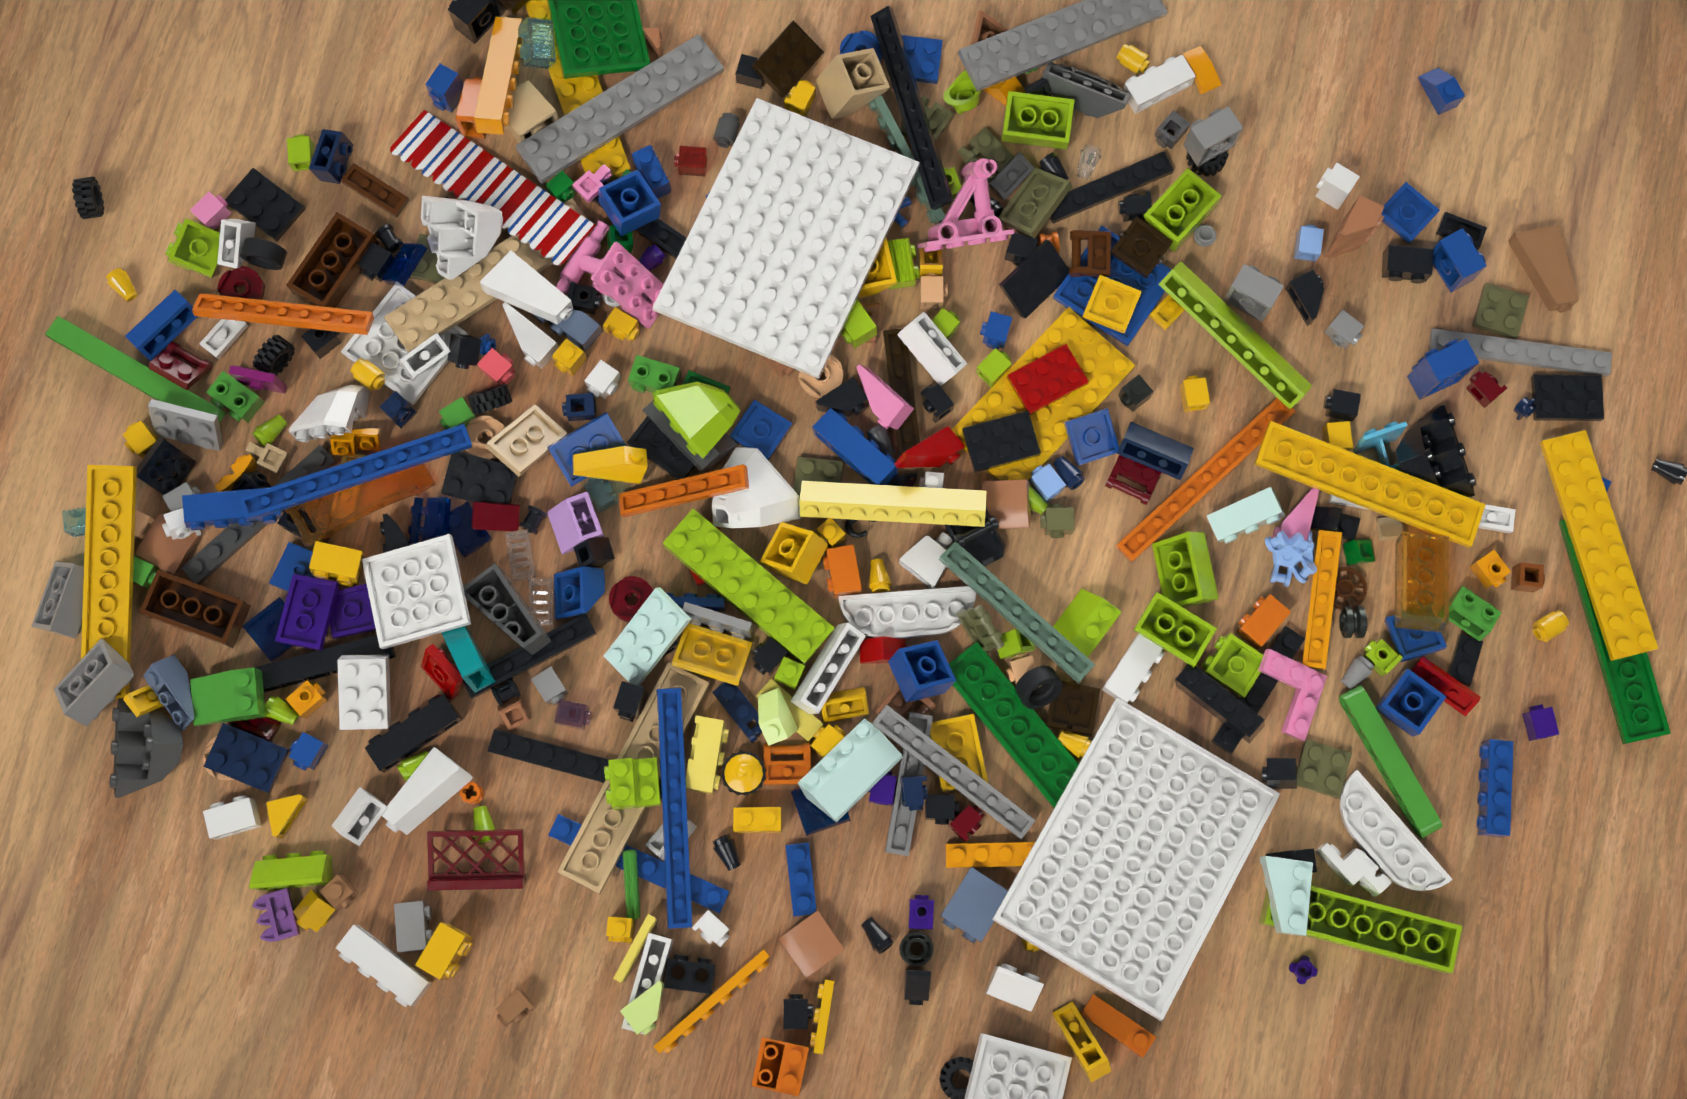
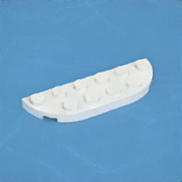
M969 586L844 595L838 596L841 611L848 623L871 638L885 636L900 639L937 636L956 629L962 624L956 613L962 608L973 607L976 592Z
M1355 770L1348 777L1341 791V818L1348 833L1379 867L1382 873L1395 884L1415 891L1436 889L1453 880L1361 773Z

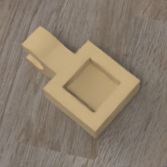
M249 442L245 449L249 454L259 458L257 461L258 465L278 475L289 457L287 452L269 443L263 449Z

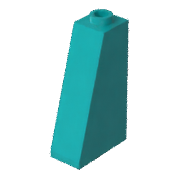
M467 625L442 632L462 678L475 693L496 682Z

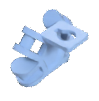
M1284 531L1278 532L1277 537L1272 538L1269 536L1265 538L1266 547L1272 552L1274 566L1270 576L1271 583L1277 581L1283 583V586L1288 587L1292 572L1299 582L1305 583L1310 574L1313 575L1317 572V567L1314 564L1315 544L1313 543L1312 531H1309L1308 541H1305L1303 539L1304 536L1299 532L1290 539ZM1299 562L1302 563L1303 569L1297 565ZM1279 566L1287 567L1285 574L1278 573Z

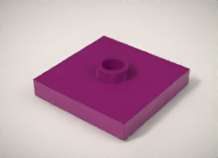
M235 365L230 366L229 374L243 385L257 390L264 389L283 394L286 393V384L275 374Z

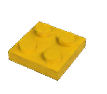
M1099 275L1082 317L1124 334L1142 291Z

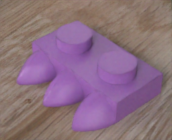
M289 888L262 895L254 902V908L268 910L261 914L256 921L261 925H271L260 936L262 940L273 942L301 935L299 926L296 923L297 918L293 913L294 905Z

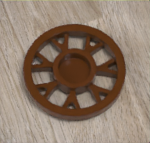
M1349 567L1338 568L1334 608L1341 610L1345 603L1347 606H1350L1347 598L1352 596L1356 601L1355 604L1351 605V608L1354 609L1366 597V581L1355 569ZM1341 571H1347V579H1340ZM1354 575L1360 579L1355 585L1350 581ZM1355 588H1362V595L1354 594ZM1338 596L1344 598L1342 606L1335 603Z

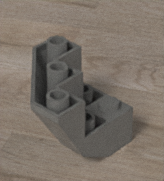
M118 698L117 707H113L112 721L115 722V740L111 742V755H114V773L110 774L109 785L110 788H114L115 798L123 797L162 781L180 762L183 747L181 728L165 713L153 710L136 717L123 700L124 698Z

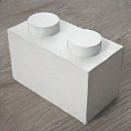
M1336 163L1333 169L1327 168L1316 188L1319 191L1315 197L1338 210L1360 176Z
M436 333L400 358L398 362L409 377L413 379L451 351L438 333Z
M359 787L334 821L332 827L340 835L360 846L387 809V806L377 797Z
M247 795L235 797L232 803L225 805L224 802L214 803L210 805V809L203 811L209 839L218 840L262 827L256 799L247 798Z

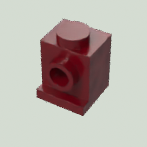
M1478 371L1469 379L1471 384L1466 388L1484 408L1507 389L1505 385L1500 387L1497 379L1486 371L1483 374Z
M969 804L949 824V827L965 843L969 839L966 834L969 832L973 835L982 826L979 821L985 814L976 805L972 807Z

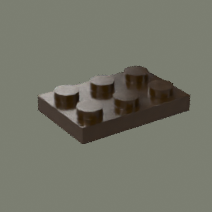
M793 20L751 67L783 98L824 51Z

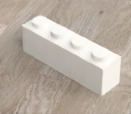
M849 623L838 624L790 702L808 714H819L866 635Z
M353 924L336 947L341 952L339 956L348 963L353 961L359 966L357 970L367 978L370 976L378 981L376 985L387 993L390 990L397 995L395 1000L404 1007H407V1005L416 1006L433 983L360 925Z
M648 933L629 1003L658 981L663 980L673 939ZM624 1017L621 1028L634 1031Z

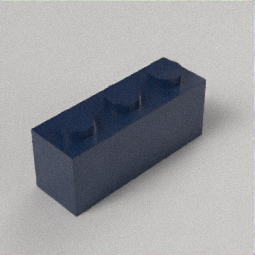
M1130 422L1117 454L1181 480L1194 448Z

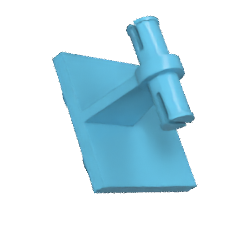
M1406 421L1400 424L1397 422L1389 423L1384 426L1385 429L1376 431V429L1366 431L1353 449L1354 453L1357 454L1375 448L1381 464L1401 471L1398 463L1390 466L1384 444L1398 439L1408 426Z

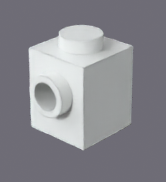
M600 360L585 379L586 386L588 387L587 391L593 393L596 398L601 396L603 399H606L608 395L612 396L617 390V383L621 380V376L617 370Z

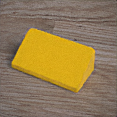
M859 687L831 692L821 709L823 722L868 715L869 709L865 688Z

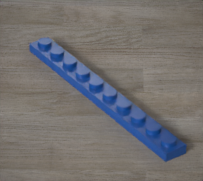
M462 424L238 499L248 522L472 448V443L465 425Z
M681 688L657 689L667 928L692 927Z

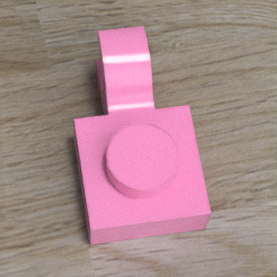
M604 164L595 174L588 170L573 184V188L589 203L599 194V188L604 186L602 183L608 181L613 175L610 173L611 170Z

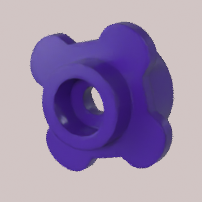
M1305 955L1301 956L1300 960L1296 963L1289 965V971L1295 974L1299 984H1305L1307 979L1315 977L1318 973L1317 968L1310 962V958Z

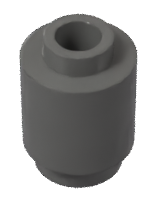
M731 113L722 114L713 136L718 146L723 148L733 146L740 127L739 118Z

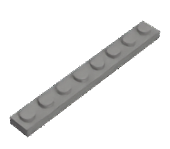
M1434 328L1430 331L1428 352L1435 348L1440 351L1445 348V344L1455 339L1458 342L1467 339L1477 359L1606 377L1611 372L1612 353Z
M888 705L883 707L872 722L879 730L1020 839L1025 836L1036 821Z

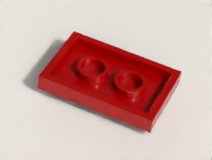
M1067 344L1007 375L1008 381L1025 410L1029 412V416L1089 383Z

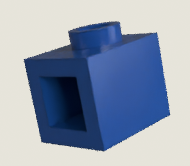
M991 311L988 323L983 322L980 335L984 336L982 343L991 349H1004L1012 317Z
M303 732L300 738L292 743L289 749L291 753L288 757L295 760L293 765L306 771L307 767L315 770L329 745Z

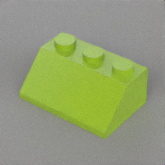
M1008 91L1001 142L1067 150L1075 100Z
M1187 168L1144 214V218L1151 227L1173 241L1170 249L1176 252L1197 227L1216 209L1222 195Z
M1186 532L1152 544L1161 591L1164 597L1183 608L1219 599L1205 532Z
M1081 588L1053 628L1088 658L1121 614V611L1104 598Z
M1158 592L1150 600L1134 628L1135 632L1193 667L1197 664L1217 630L1211 624Z
M311 851L310 856L301 857V853L286 854V858L277 859V855L262 856L263 860L255 861L249 889L265 891L326 885L333 879L332 856L325 854V851Z

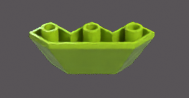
M700 382L655 390L652 393L654 399L652 403L660 412H664L671 421L669 425L686 440L688 450L694 456L699 454L702 459L729 430L740 413L737 403L723 389Z

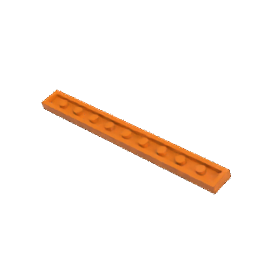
M1276 398L1124 537L1116 547L1132 563L1262 443L1270 421L1282 425L1296 411L1293 408L1289 409Z

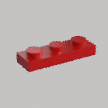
M1424 656L1410 669L1446 696L1444 702L1465 717L1480 701L1481 697Z

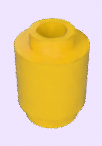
M1124 44L1116 57L1120 61L1119 64L1137 75L1140 72L1144 73L1150 64V61H1148L1149 55L1133 45Z
M362 358L358 359L350 370L353 377L370 391L380 389L386 380L384 378L385 373L369 360Z
M1559 610L1556 612L1552 611L1533 623L1532 632L1538 640L1548 642L1566 630V627L1569 626L1568 618Z

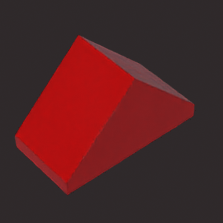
M885 636L864 639L860 645V664L888 663L898 649L906 647V639Z

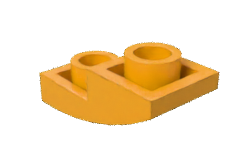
M1201 46L1180 54L1184 56L1195 74L1194 80L1200 94L1222 85L1211 60Z
M354 429L352 433L344 432V435H331L332 454L355 456L357 449L380 451L379 429Z
M251 454L237 458L235 463L230 465L234 474L223 476L219 483L214 485L217 491H231L244 473L254 472L258 465L257 460Z

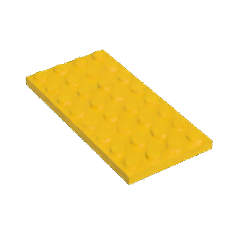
M1069 307L952 429L965 445L963 451L969 455L962 428L1026 411L1008 381L1007 375L1065 344L1068 345L1087 377L1088 385L1030 415L1041 454L1040 456L986 470L997 481L1025 479L1029 481L1032 477L1031 472L1040 465L1043 466L1068 439L1064 422L1093 413L1136 366Z

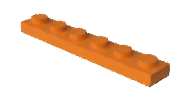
M742 464L619 493L620 515L623 517L633 516L749 489L747 466Z

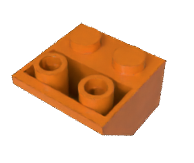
M762 1037L751 1086L799 1097L809 1046Z

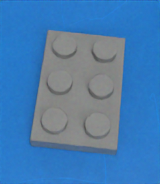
M151 399L148 409L155 435L177 440L185 444L201 446L205 449L221 450L223 440L218 415Z
M687 602L684 603L682 610L691 618L690 624L700 627L701 624L710 626V630L720 633L727 631L732 633L733 637L745 640V637L751 639L754 631L752 622Z

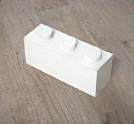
M1183 55L1176 58L1172 56L1164 61L1161 66L1157 68L1152 66L1143 75L1129 78L1125 82L1123 90L1131 94L1128 103L1134 113L1137 114L1192 86L1196 76Z
M925 312L920 314L897 334L940 386L967 365L966 361Z
M1138 633L1105 683L1102 691L1126 703L1129 700L1134 702L1140 693V690L1137 689L1141 681L1146 683L1152 674V671L1149 670L1154 662L1158 664L1164 656L1163 648Z

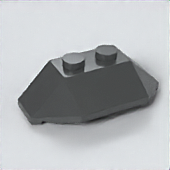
M1049 62L1042 75L1047 81L1053 97L1074 99L1073 109L1082 112L1086 116L1100 118L1125 109L1131 96L1129 92L1124 91L1111 81L1068 65H1056L1053 62Z

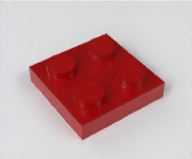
M431 644L425 649L421 668L450 700H453L459 694L463 678L457 666H453L447 660L446 653L441 648Z

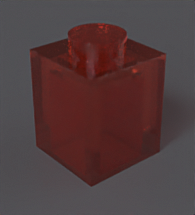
M680 146L679 153H675L674 167H678L679 175L706 176V148Z

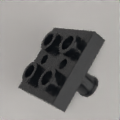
M159 437L138 465L137 478L162 495H165L180 486L196 464V461L162 437Z

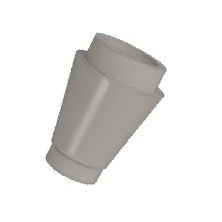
M1360 655L1357 659H1353L1340 681L1351 690L1372 674L1374 666Z

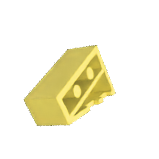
M696 715V728L692 737V749L685 778L686 790L713 795L714 789L718 790L721 776H718L717 772L718 767H722L724 763L725 753L721 751L723 743L727 744L729 730L726 729L724 720Z

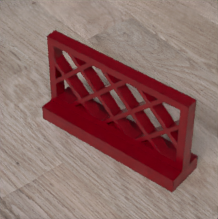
M523 829L427 832L429 878L427 881V891L524 888L526 874ZM518 835V845L513 851L502 842L507 836ZM460 836H466L473 843L465 852L455 843ZM483 836H490L497 842L489 851L478 842ZM433 837H443L449 843L442 852L434 846ZM475 845L485 854L478 863L467 854ZM498 845L509 854L501 863L491 854ZM450 846L461 854L454 863L443 855ZM512 856L519 863V871H509L503 864ZM463 857L474 866L469 872H461L455 866ZM486 857L490 858L497 865L492 872H486L479 866ZM439 858L450 867L445 873H434V863Z

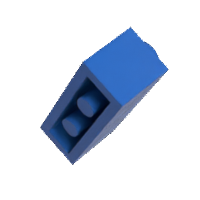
M174 290L129 331L125 337L151 361L198 316H194L193 306Z

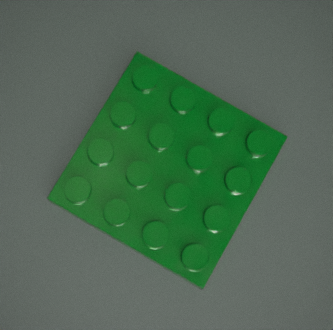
M547 0L563 79L639 71L650 64L636 0Z

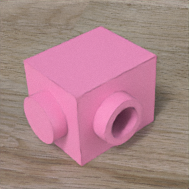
M210 192L190 209L199 220L212 230L217 229L221 225V220L227 219L232 214L226 208L228 203L219 194L215 197Z

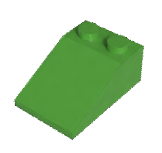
M255 667L237 669L190 679L195 717L193 720L194 726L266 717L261 670Z

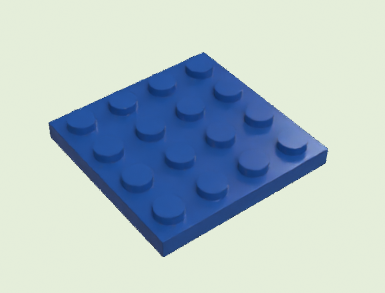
M1101 226L1098 231H1110V230H1108V229L1105 228L1104 226ZM1112 231L1111 250L1120 239L1119 236L1113 233ZM1087 248L1081 255L1080 267H1087ZM1111 255L1110 276L1107 278L1142 291L1127 329L1123 334L1086 318L1084 319L1128 347L1165 293V290L1158 284L1171 269L1162 263L1160 265L1157 264L1146 279ZM1068 274L1052 299L1066 308H1071L1077 315L1082 317L1099 277H1071Z

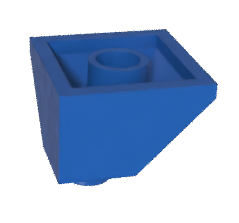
M582 566L554 574L555 620L587 613L605 592L604 569Z

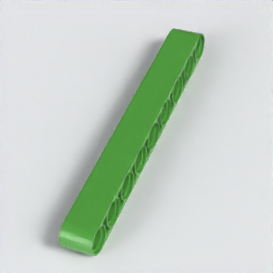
M59 316L55 318L44 334L61 346L155 400L218 415L219 424L226 415L223 410L181 388L153 372L147 366Z

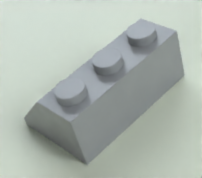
M55 561L31 627L76 639L77 635L82 631L84 567L73 563Z
M101 638L54 688L64 715L87 727L92 720L99 716L104 707L115 699L117 693L130 683L134 673L129 663Z

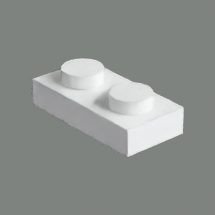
M221 319L199 344L219 360L245 331L248 325L244 321Z

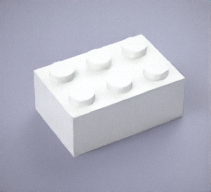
M389 654L342 655L337 660L340 730L388 729L391 724Z

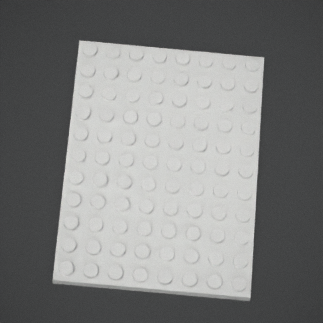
M756 98L652 307L653 311L819 379L917 173L920 162Z
M1116 698L992 920L1161 1021L1164 1019L1280 793L1126 702Z

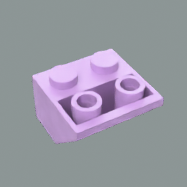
M588 491L565 499L547 512L562 555L574 551L575 546L587 539L605 538Z

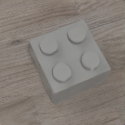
M1229 106L1223 110L1219 108L1213 111L1209 118L1203 121L1199 119L1190 126L1183 146L1198 167L1234 147L1243 127Z
M1244 264L1223 301L1263 322L1284 286L1276 278L1267 277L1260 273L1256 267Z

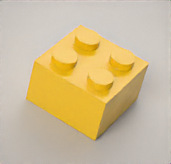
M781 522L759 562L774 574L808 584L828 544L813 531Z
M315 541L309 569L312 575L316 576L315 578L324 580L334 579L339 581L340 585L352 587L353 584H359L364 555L360 550Z
M440 922L415 966L439 980H449L450 977L454 978L461 967L458 964L463 955L467 956L473 946V943H471L473 937L449 923Z

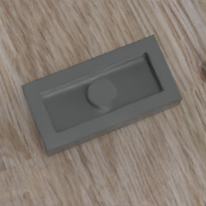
M1020 152L1016 153L988 183V186L1002 200H1005L1031 173L1034 167Z

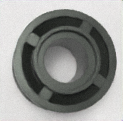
M1351 606L1342 607L1339 627L1343 638H1351L1353 634L1356 638L1365 637L1367 614L1363 606H1355L1354 611Z
M912 932L902 939L899 952L901 958L907 964L921 966L931 959L933 944L924 933ZM913 942H919L922 945L923 952L921 955L913 956L910 953L909 948Z

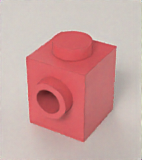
M493 348L477 364L480 371L496 385L508 384L516 372L512 366L514 362L505 353L501 356Z

